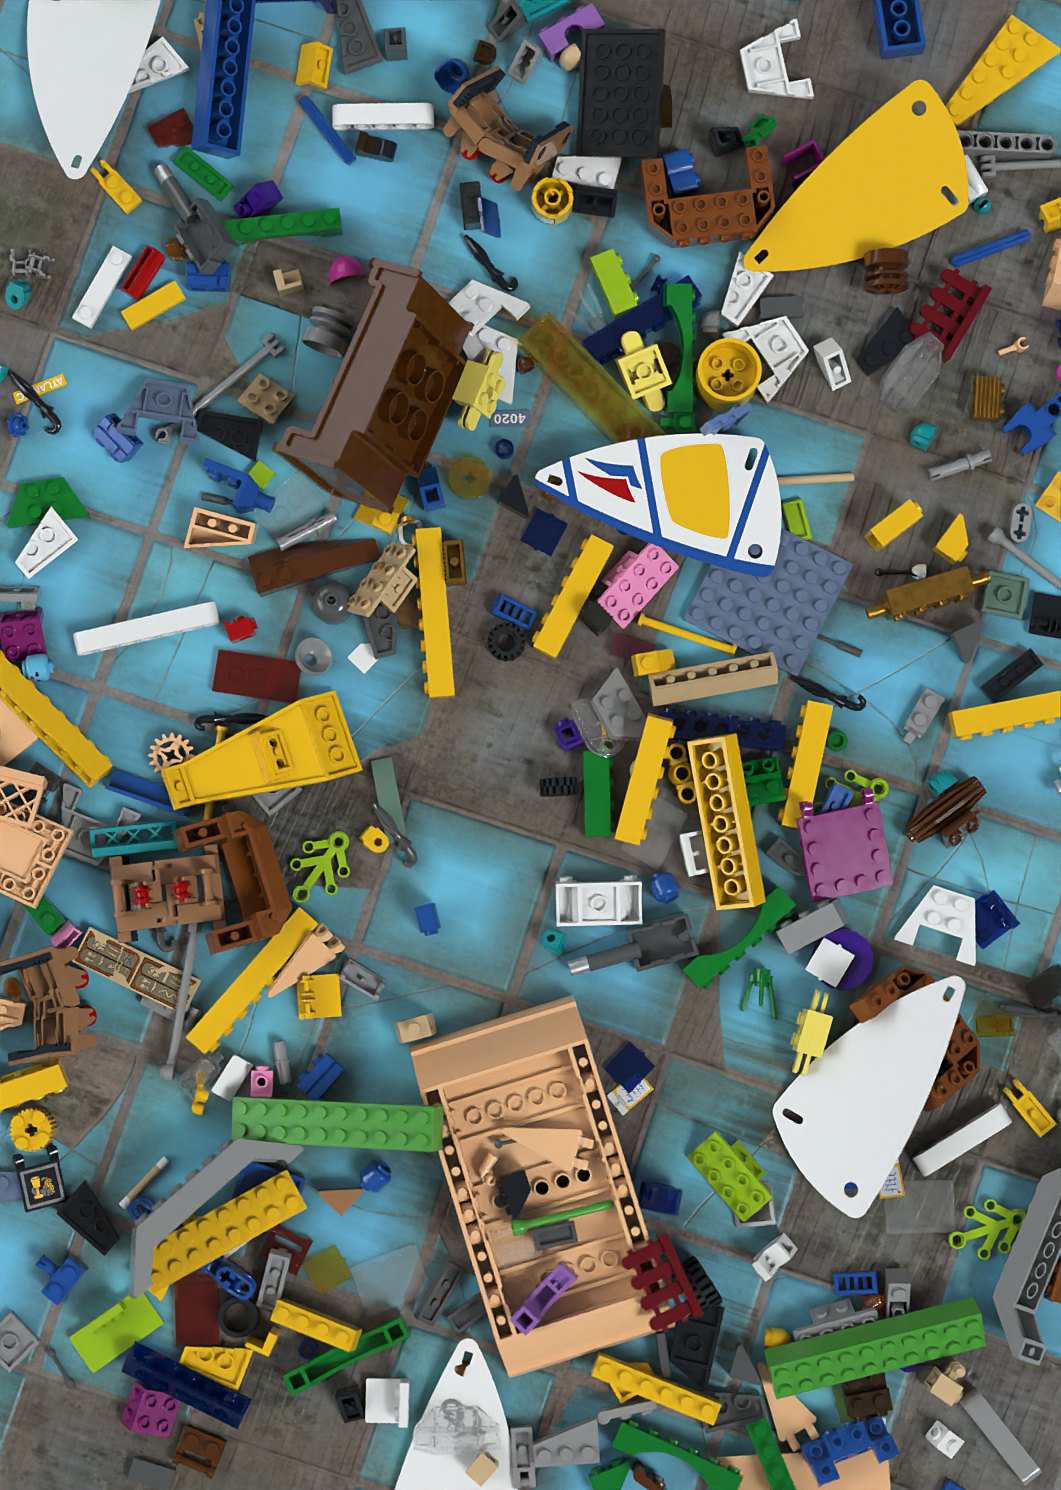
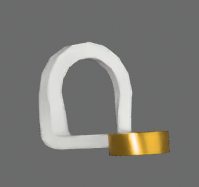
M408 515L401 518V523L397 525L396 529L401 544L413 547V544L406 543L403 539V526L412 523L416 524L418 529H422L423 524L420 520H415L414 515Z

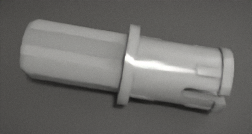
M286 1041L272 1043L275 1062L273 1063L274 1065L276 1064L280 1084H288L292 1081L289 1067L291 1060H288Z

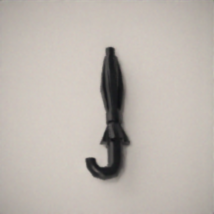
M467 234L463 237L475 259L490 272L493 283L497 282L507 292L515 291L518 288L516 277L511 280L512 285L508 284L503 277L504 273L496 269L492 262H490L486 251Z
M12 372L10 376L21 393L40 408L43 419L47 417L54 424L53 429L48 427L45 431L48 434H57L62 425L58 416L53 412L54 407L45 404L33 386L19 375H16L15 372Z
M796 677L793 681L814 696L834 701L841 710L843 707H846L853 711H862L866 707V699L861 694L858 695L857 699L860 703L857 704L848 700V696L836 695L818 683Z
M214 711V715H201L197 717L194 726L197 730L205 731V726L201 725L203 723H214V726L225 722L246 725L258 723L269 716L255 713L225 716Z

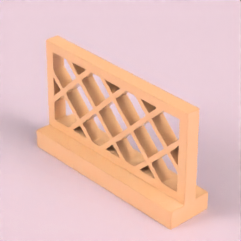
M0 766V782H4L0 784V792L4 797L0 801V806L7 803L11 810L10 813L4 816L0 815V821L32 829L42 794L46 790L48 781L43 776ZM9 784L15 785L18 792L6 798L1 788ZM30 789L37 791L36 798L27 803L22 793ZM20 795L25 804L13 810L9 801ZM28 808L30 812L28 822L19 820L16 813Z

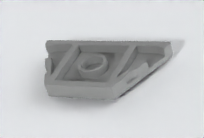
M616 668L591 700L590 704L610 739L620 740L624 738L636 741L642 738L646 717L620 671Z

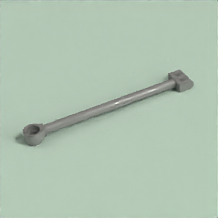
M995 155L980 157V162H989V164L980 165L981 170H989V172L981 173V178L983 179L995 178L996 171L1061 168V159L996 162Z
M273 332L261 340L265 346L261 351L193 406L194 416L270 353L274 358H277L286 350L284 345L280 346L277 350L275 349L281 343L279 339L270 343L275 338ZM172 423L166 428H158L154 433L155 440L160 445L169 444L174 432L182 427L183 424ZM161 432L166 433V436L163 439L159 438V434Z
M202 922L192 923L188 926L190 934L167 1063L162 1064L160 1076L164 1077L165 1080L174 1081L176 1077L178 1049L198 934L201 935Z

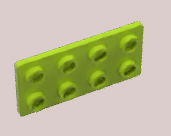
M715 1131L687 1156L743 1222L773 1198V1195L760 1181L767 1172L739 1140L730 1146L719 1132Z
M145 1293L137 1299H132L128 1295L74 1333L69 1339L91 1372L95 1373L160 1327L164 1321Z

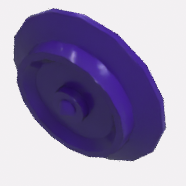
M838 929L821 937L814 946L811 958L824 937L837 945L841 944L842 948L855 955L836 987L824 980H821V982L837 990H849L863 984L870 975L874 963L872 949L867 940L857 932L847 929Z

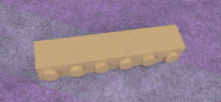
M768 652L648 674L652 704L654 707L778 684V667L774 653Z

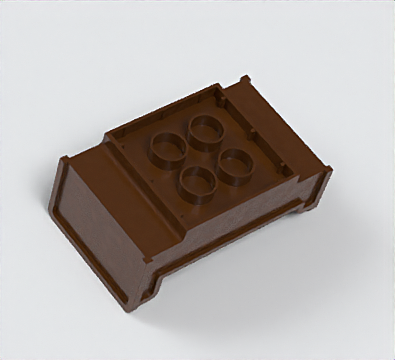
M371 258L368 266L372 270L368 277V282L374 288L373 294L312 431L291 426L285 431L281 442L274 443L272 451L328 494L392 514L393 504L404 479L407 476L418 479L453 400L452 397L467 363L459 354L474 324L464 320L422 277L423 272L421 270Z

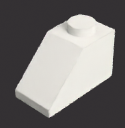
M832 337L813 346L817 362L833 391L851 382L842 348Z

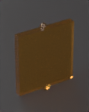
M420 589L410 591L398 607V618L402 630L418 626L419 619H423L422 610H418L417 598H421Z

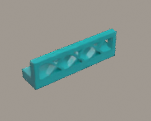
M175 820L89 829L93 857L178 848L173 833L176 831ZM163 826L172 827V837L163 838L158 832ZM143 828H147L153 833L148 840H141L136 834ZM119 831H126L131 835L127 842L120 843L114 837ZM105 833L110 839L105 845H95L94 834Z

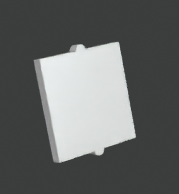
M824 937L805 970L817 976L819 981L824 980L836 987L855 955L842 948L841 944L837 945Z

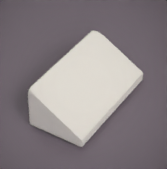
M234 1054L211 1091L231 1102L253 1067V1064Z

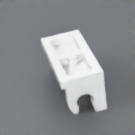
M702 830L679 835L687 876L710 872Z

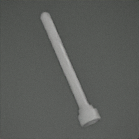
M996 526L987 537L989 542L1002 545L1061 590V579L1005 538L1006 535L1001 528Z

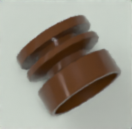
M880 248L864 253V269L870 272L864 276L866 281L864 290L867 293L878 295L896 294L908 290L909 282L907 279L909 275L907 272L902 271L908 267V252L898 248Z

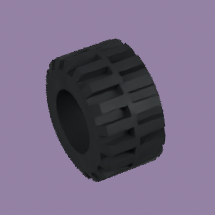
M692 1255L683 1261L681 1265L705 1314L722 1303V1297L696 1257Z

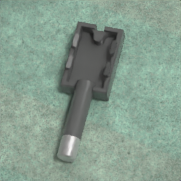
M160 164L155 168L154 174L182 218L173 227L177 233L176 237L181 245L185 246V252L190 260L195 262L200 272L213 275L222 264L221 258L227 257L236 247V244L209 201L196 198L192 203L167 164Z
M688 914L626 930L628 944L569 960L568 966L571 976L574 977L631 960L634 961L636 971L640 972L699 955L695 938L690 939L688 931L692 930Z

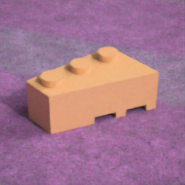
M1060 236L1059 239H1055L1052 251H1055V254L1052 256L1049 264L1051 270L1046 280L1047 286L1042 301V306L1061 310Z
M194 507L184 548L254 544L259 524L200 507Z

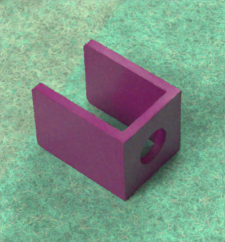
M815 139L782 156L781 166L811 152L817 163L812 168L794 176L791 183L792 187L804 182L825 160Z

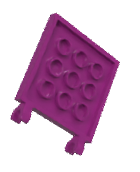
M860 789L863 804L812 815L813 807L811 802H799L802 817L796 818L811 902L814 903L894 885L880 802H873L874 794L872 789Z

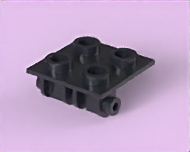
M1034 592L1028 634L1061 639V596Z

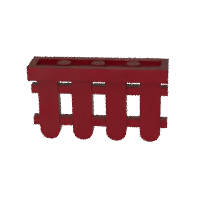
M957 268L954 271L945 269L941 273L940 278L946 284L943 289L941 287H934L930 291V297L935 300L933 306L925 304L920 308L919 313L925 318L923 323L914 322L909 326V332L914 336L913 340L915 342L923 341L932 347L931 352L934 354L937 351L940 352L938 359L944 363L951 359L992 290L986 284L980 288L977 287V281L973 280L970 282L959 275L960 270ZM950 287L964 295L961 300L948 292ZM970 298L972 301L967 305L966 302ZM940 304L953 312L951 317L937 310ZM958 316L961 317L959 323L956 322ZM930 322L943 330L940 335L927 328ZM947 334H950L951 336L947 341L945 337L947 336Z
M660 1232L655 1235L657 1241L653 1242L652 1239L646 1241L647 1246L634 1252L632 1249L627 1250L628 1255L622 1258L621 1265L627 1270L634 1268L637 1274L630 1281L631 1287L635 1290L644 1289L646 1296L640 1299V1307L644 1310L653 1309L655 1316L649 1320V1327L655 1331L662 1329L663 1332L669 1330L668 1325L680 1319L686 1322L689 1320L687 1316L690 1314L692 1317L698 1318L704 1315L668 1234ZM661 1254L664 1255L666 1261L662 1262L660 1258ZM654 1258L657 1265L642 1272L639 1265ZM673 1274L674 1282H671L669 1275ZM664 1279L666 1286L651 1292L649 1285ZM681 1294H682L683 1299H684V1302H682V1303H681V1301H680V1299H679V1297H678V1296L681 1295ZM673 1299L675 1306L661 1313L658 1305Z

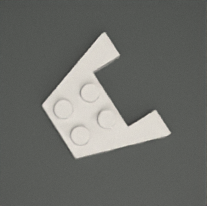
M797 19L791 20L787 25L777 28L766 37H762L740 49L739 53L748 92L813 99L814 94L810 78L793 82L788 81L780 43L800 39L801 35Z
M471 280L449 302L464 320L474 324L463 345L468 359L474 362L485 352V349L472 336L501 308H504L516 320H519L531 308L527 302L475 280Z
M786 316L722 334L723 338H736L744 342L752 340L774 373L773 376L757 386L766 403L773 398L809 352Z
M483 325L472 336L485 349V352L475 362L481 363L488 349L503 354V362L498 374L506 381L498 401L511 406L518 339ZM462 347L459 355L467 362L469 359Z
M933 885L897 933L894 940L913 946L919 925L962 938L956 960L975 966V898Z

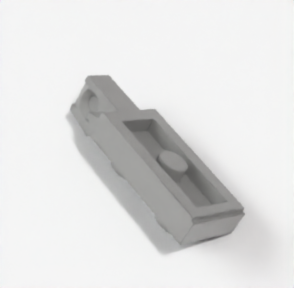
M928 688L924 690L904 724L903 729L907 733L902 742L911 745L915 737L920 739L924 735L945 700L944 697Z

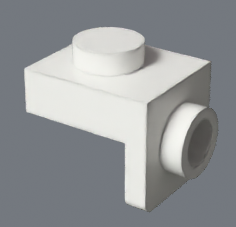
M938 1420L925 1435V1438L951 1459L964 1443L959 1436Z

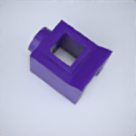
M566 718L556 723L557 727L554 728V732L564 753L573 747L583 745L584 742L573 720L568 721ZM571 727L574 737L565 740L561 731Z

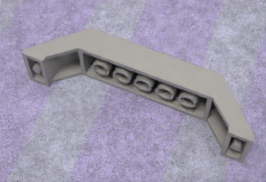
M229 1139L217 1149L219 1153L216 1156L213 1153L201 1163L203 1167L200 1170L196 1168L184 1178L186 1182L183 1185L179 1183L167 1193L170 1196L166 1200L164 1198L159 1199L152 1205L151 1209L153 1211L149 1215L146 1212L134 1221L136 1226L132 1229L129 1296L132 1299H137L154 1284L151 1280L154 1247L250 1162L278 1163L282 1167L289 1164L305 1149L301 1145L236 1139L234 1141Z
M1061 1168L1043 1175L1037 1184L1033 1200L1028 1206V1212L1020 1225L1019 1234L1011 1247V1253L1003 1266L1002 1275L995 1286V1292L992 1296L1012 1356L1038 1366L1048 1345L1043 1343L1035 1314L1061 1253Z

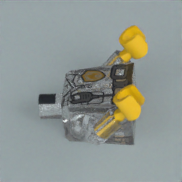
M218 1051L211 1057L204 1054L180 1076L178 1087L193 1100L191 1110L194 1114L203 1115L205 1104L198 1102L205 1103L208 1099L209 1091L205 1089L217 1078L220 1071L219 1066L225 1061L223 1055Z

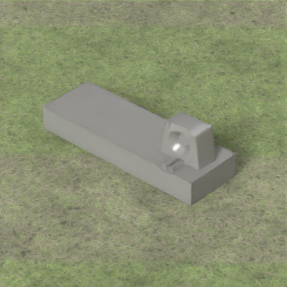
M0 586V602H21L22 610L36 609L37 601L41 595L40 586Z
M279 1247L276 1250L271 1248L257 1307L273 1311L277 1299H281L292 1254L287 1253V1249Z

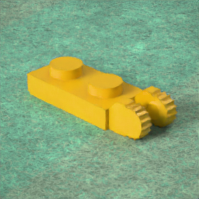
M102 158L99 160L100 165L109 174L102 178L96 168L91 167L89 171L99 181L100 186L128 215L143 201L117 171L113 170Z
M1015 1078L1012 1081L1013 1085L1023 1095L1016 1099L1009 1088L1005 1087L1002 1091L1032 1130L1041 1138L1057 1124L1032 1093L1026 1090L1020 1081Z

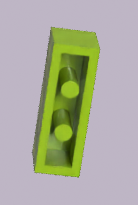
M612 248L590 257L589 264L613 319L615 320L636 311L637 303L640 301L636 291L632 292L629 286L631 284L629 274L627 272L624 273L621 265H623L620 254H615Z

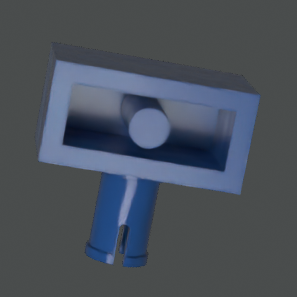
M45 1254L35 1264V1266H38L50 1276V1281L42 1289L41 1293L56 1305H59L89 1269L88 1266L73 1254L67 1258L62 1266H57Z

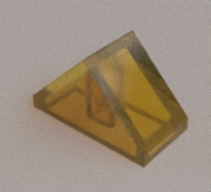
M1014 1014L975 1016L977 1037L1015 1036Z

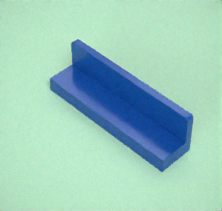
M114 770L109 785L105 786L107 790L185 817H189L192 806L174 811L166 787Z

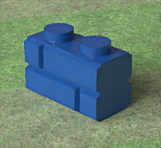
M221 259L222 264L213 275L201 273L194 261L187 262L186 285L188 291L231 292L230 263H226V260Z
M113 413L106 415L92 433L96 437L97 443L106 447L111 452L110 456L115 461L123 463L132 459L143 445V442L136 435L116 433L117 425L121 422V419Z
M320 1053L312 1062L314 1065L310 1072L305 1070L298 1078L300 1081L298 1087L311 1099L320 1100L346 1070L328 1053H325L324 1056Z

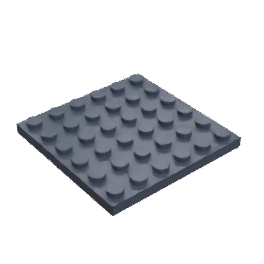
M781 528L778 554L774 569L770 575L756 577L711 565L683 620L732 645H737V648L751 655L773 652L777 667L797 677L854 564ZM752 544L748 548L749 556L754 559L759 558L762 555L761 546Z

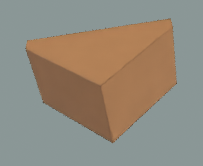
M362 1187L319 1190V1196L341 1216L363 1193Z

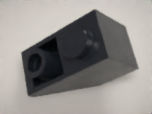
M524 1167L500 1175V1181L496 1182L500 1195L505 1194L507 1202L503 1203L507 1216L512 1215L513 1220L518 1218L531 1191Z

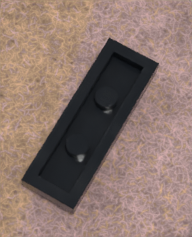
M1030 648L984 683L980 689L991 703L994 704L1044 664Z

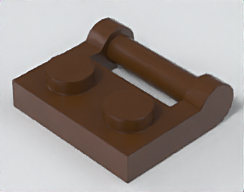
M187 1425L172 1463L176 1465L180 1463L206 1474V1477L212 1479L227 1440ZM184 1450L212 1460L211 1465L208 1466L184 1456Z
M640 1460L632 1463L631 1469L636 1482L647 1490H667L664 1483L665 1479L656 1472L652 1475L645 1470L644 1464Z

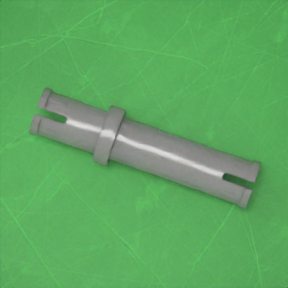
M989 449L972 455L969 453L963 458L929 468L928 475L933 482L934 480L967 469L971 471L976 466L992 462V458H990L992 456Z
M333 511L317 519L313 518L306 525L277 538L276 542L280 550L284 551L316 533H322V530L338 523Z

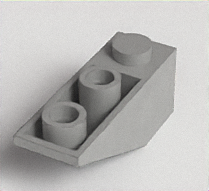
M885 1268V1319L909 1313L911 1283L907 1268Z

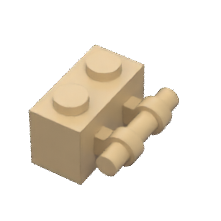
M956 1360L951 1361L944 1372L934 1366L923 1385L931 1393L952 1406L954 1403H958L963 1396V1387L956 1379L965 1375V1367Z

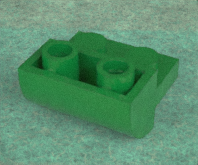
M777 756L742 762L749 806L786 800Z

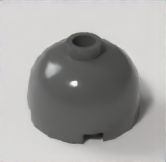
M329 582L321 585L315 591L312 598L313 611L326 624L338 625L343 623L351 615L347 609L350 606L348 601L352 594L346 586L340 583Z

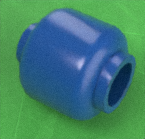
M660 871L652 876L653 880L649 884V889L658 902L668 904L679 897L681 887L672 873Z
M382 1160L369 1162L360 1171V1185L366 1191L375 1193L381 1191L391 1181L390 1167Z

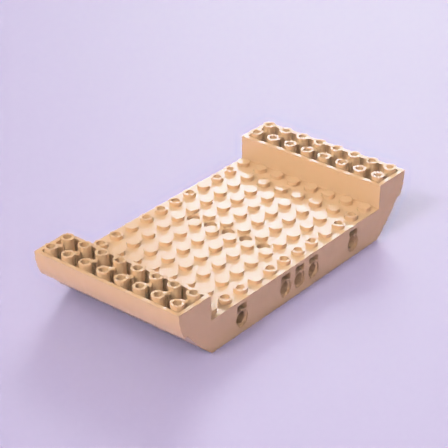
M570 995L410 1045V1053L424 1105L444 1106L442 1150L438 1152L494 1337L509 1378L662 1331V1329L655 1331L649 1327V1320L655 1316L653 1309L644 1310L640 1307V1299L646 1296L644 1289L635 1290L630 1285L631 1279L637 1275L634 1268L627 1270L621 1265L622 1258L628 1255L626 1251L632 1249L634 1252L647 1246L646 1241L649 1240V1236L574 996ZM504 1127L581 1129L582 1136L594 1139L592 1149L579 1145L576 1157L589 1161L587 1170L590 1172V1177L586 1181H581L577 1177V1173L581 1169L573 1166L572 1171H567L518 1142L503 1145L500 1149L496 1148L494 1143L498 1139L501 1141L511 1139L502 1133ZM489 1152L498 1158L492 1167L497 1179L496 1182L500 1181V1175L524 1167L531 1191L518 1216L520 1219L529 1220L606 1200H612L614 1207L527 1229V1232H523V1235L514 1237L510 1221L513 1219L512 1215L507 1216L504 1206L498 1207L494 1203L495 1197L500 1195L497 1183L491 1187L484 1185L480 1177L479 1167ZM565 1175L569 1178V1184L566 1187H559L556 1181L559 1176ZM539 1182L547 1183L548 1191L546 1193L540 1194L536 1191V1185ZM574 1220L578 1238L577 1243L535 1251L531 1229ZM653 1258L639 1266L642 1272L657 1264ZM563 1261L578 1275L577 1279L560 1295L543 1315L540 1322L525 1336L510 1321L511 1317L538 1284ZM662 1279L649 1285L651 1292L664 1287ZM668 1301L658 1305L661 1313L670 1309ZM675 1322L668 1325V1329L675 1327Z

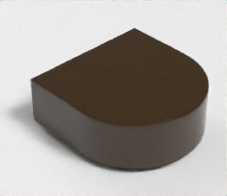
M479 40L473 61L483 65L492 64L497 56L495 46Z
M664 342L658 347L665 366L669 368L679 357L680 349L671 342Z

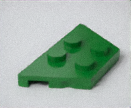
M59 477L21 483L7 526L10 529L40 524L51 506L63 521L90 516L65 478Z

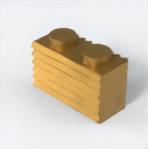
M976 376L974 378L971 421L997 422L1000 417H1003L1004 404H1000L1001 396H1004L1005 384H1002V377Z
M463 540L444 541L442 548L446 585L448 587L467 585Z

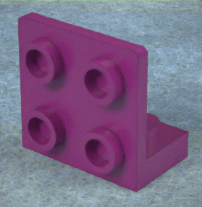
M43 608L0 613V639L3 653L8 661L25 660L28 655H47L42 629Z

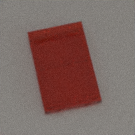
M191 1274L174 1282L176 1346L220 1344V1326L217 1317L219 1312V1285L216 1279L208 1274Z

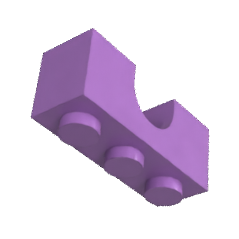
M592 3L588 6L582 5L575 11L576 13L571 16L565 15L558 20L557 24L552 27L550 25L546 26L540 31L538 42L550 62L558 59L562 51L569 46L565 37L570 32L582 34V29H605V23Z

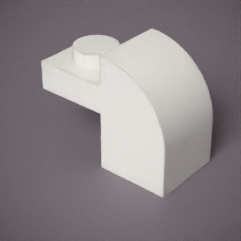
M782 1233L753 1258L752 1266L755 1268L756 1273L766 1282L772 1278L781 1265L793 1257L798 1249L787 1235Z

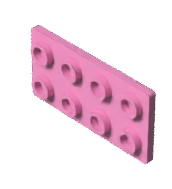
M648 543L638 555L628 551L601 581L608 589L597 600V604L624 629L676 572L679 566L661 547Z

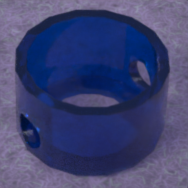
M642 1181L638 1195L639 1207L658 1213L679 1215L683 1190L662 1183Z

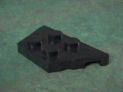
M723 1306L715 1307L698 1318L692 1317L690 1314L687 1316L689 1320L683 1322L682 1319L678 1320L670 1349L669 1361L706 1391L725 1310Z

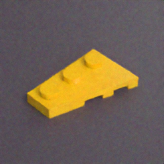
M186 1345L177 1367L238 1391L254 1350L250 1348Z

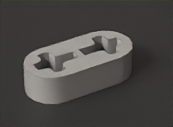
M1020 503L1011 512L1008 535L1010 541L1015 544L1023 543L1029 536L1032 509L1028 504ZM1023 508L1024 513H1027L1022 518V522L1019 521L1020 514H1017V511ZM1021 526L1020 532L1023 533L1024 536H1021L1020 539H1017V535H1015L1014 532H1016L1018 530V527Z

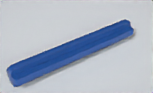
M305 95L299 100L300 105L345 163L351 165L355 162V155L332 128L310 97Z
M1024 229L954 255L951 258L954 267H959L1027 242L1031 239L1028 229Z

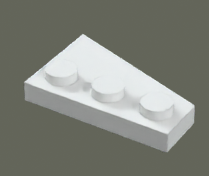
M739 252L720 315L737 328L774 276L770 272H752L747 270L743 264L745 255Z
M52 506L15 561L16 565L28 579L78 541V538Z

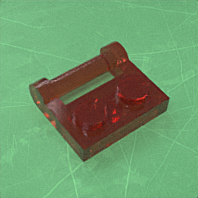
M278 1224L271 1228L258 1258L267 1262L271 1248L276 1250L279 1247L287 1249V1253L292 1254L288 1272L297 1276L313 1240L309 1238L306 1240L280 1227L281 1224ZM276 1234L303 1247L301 1253L274 1240Z

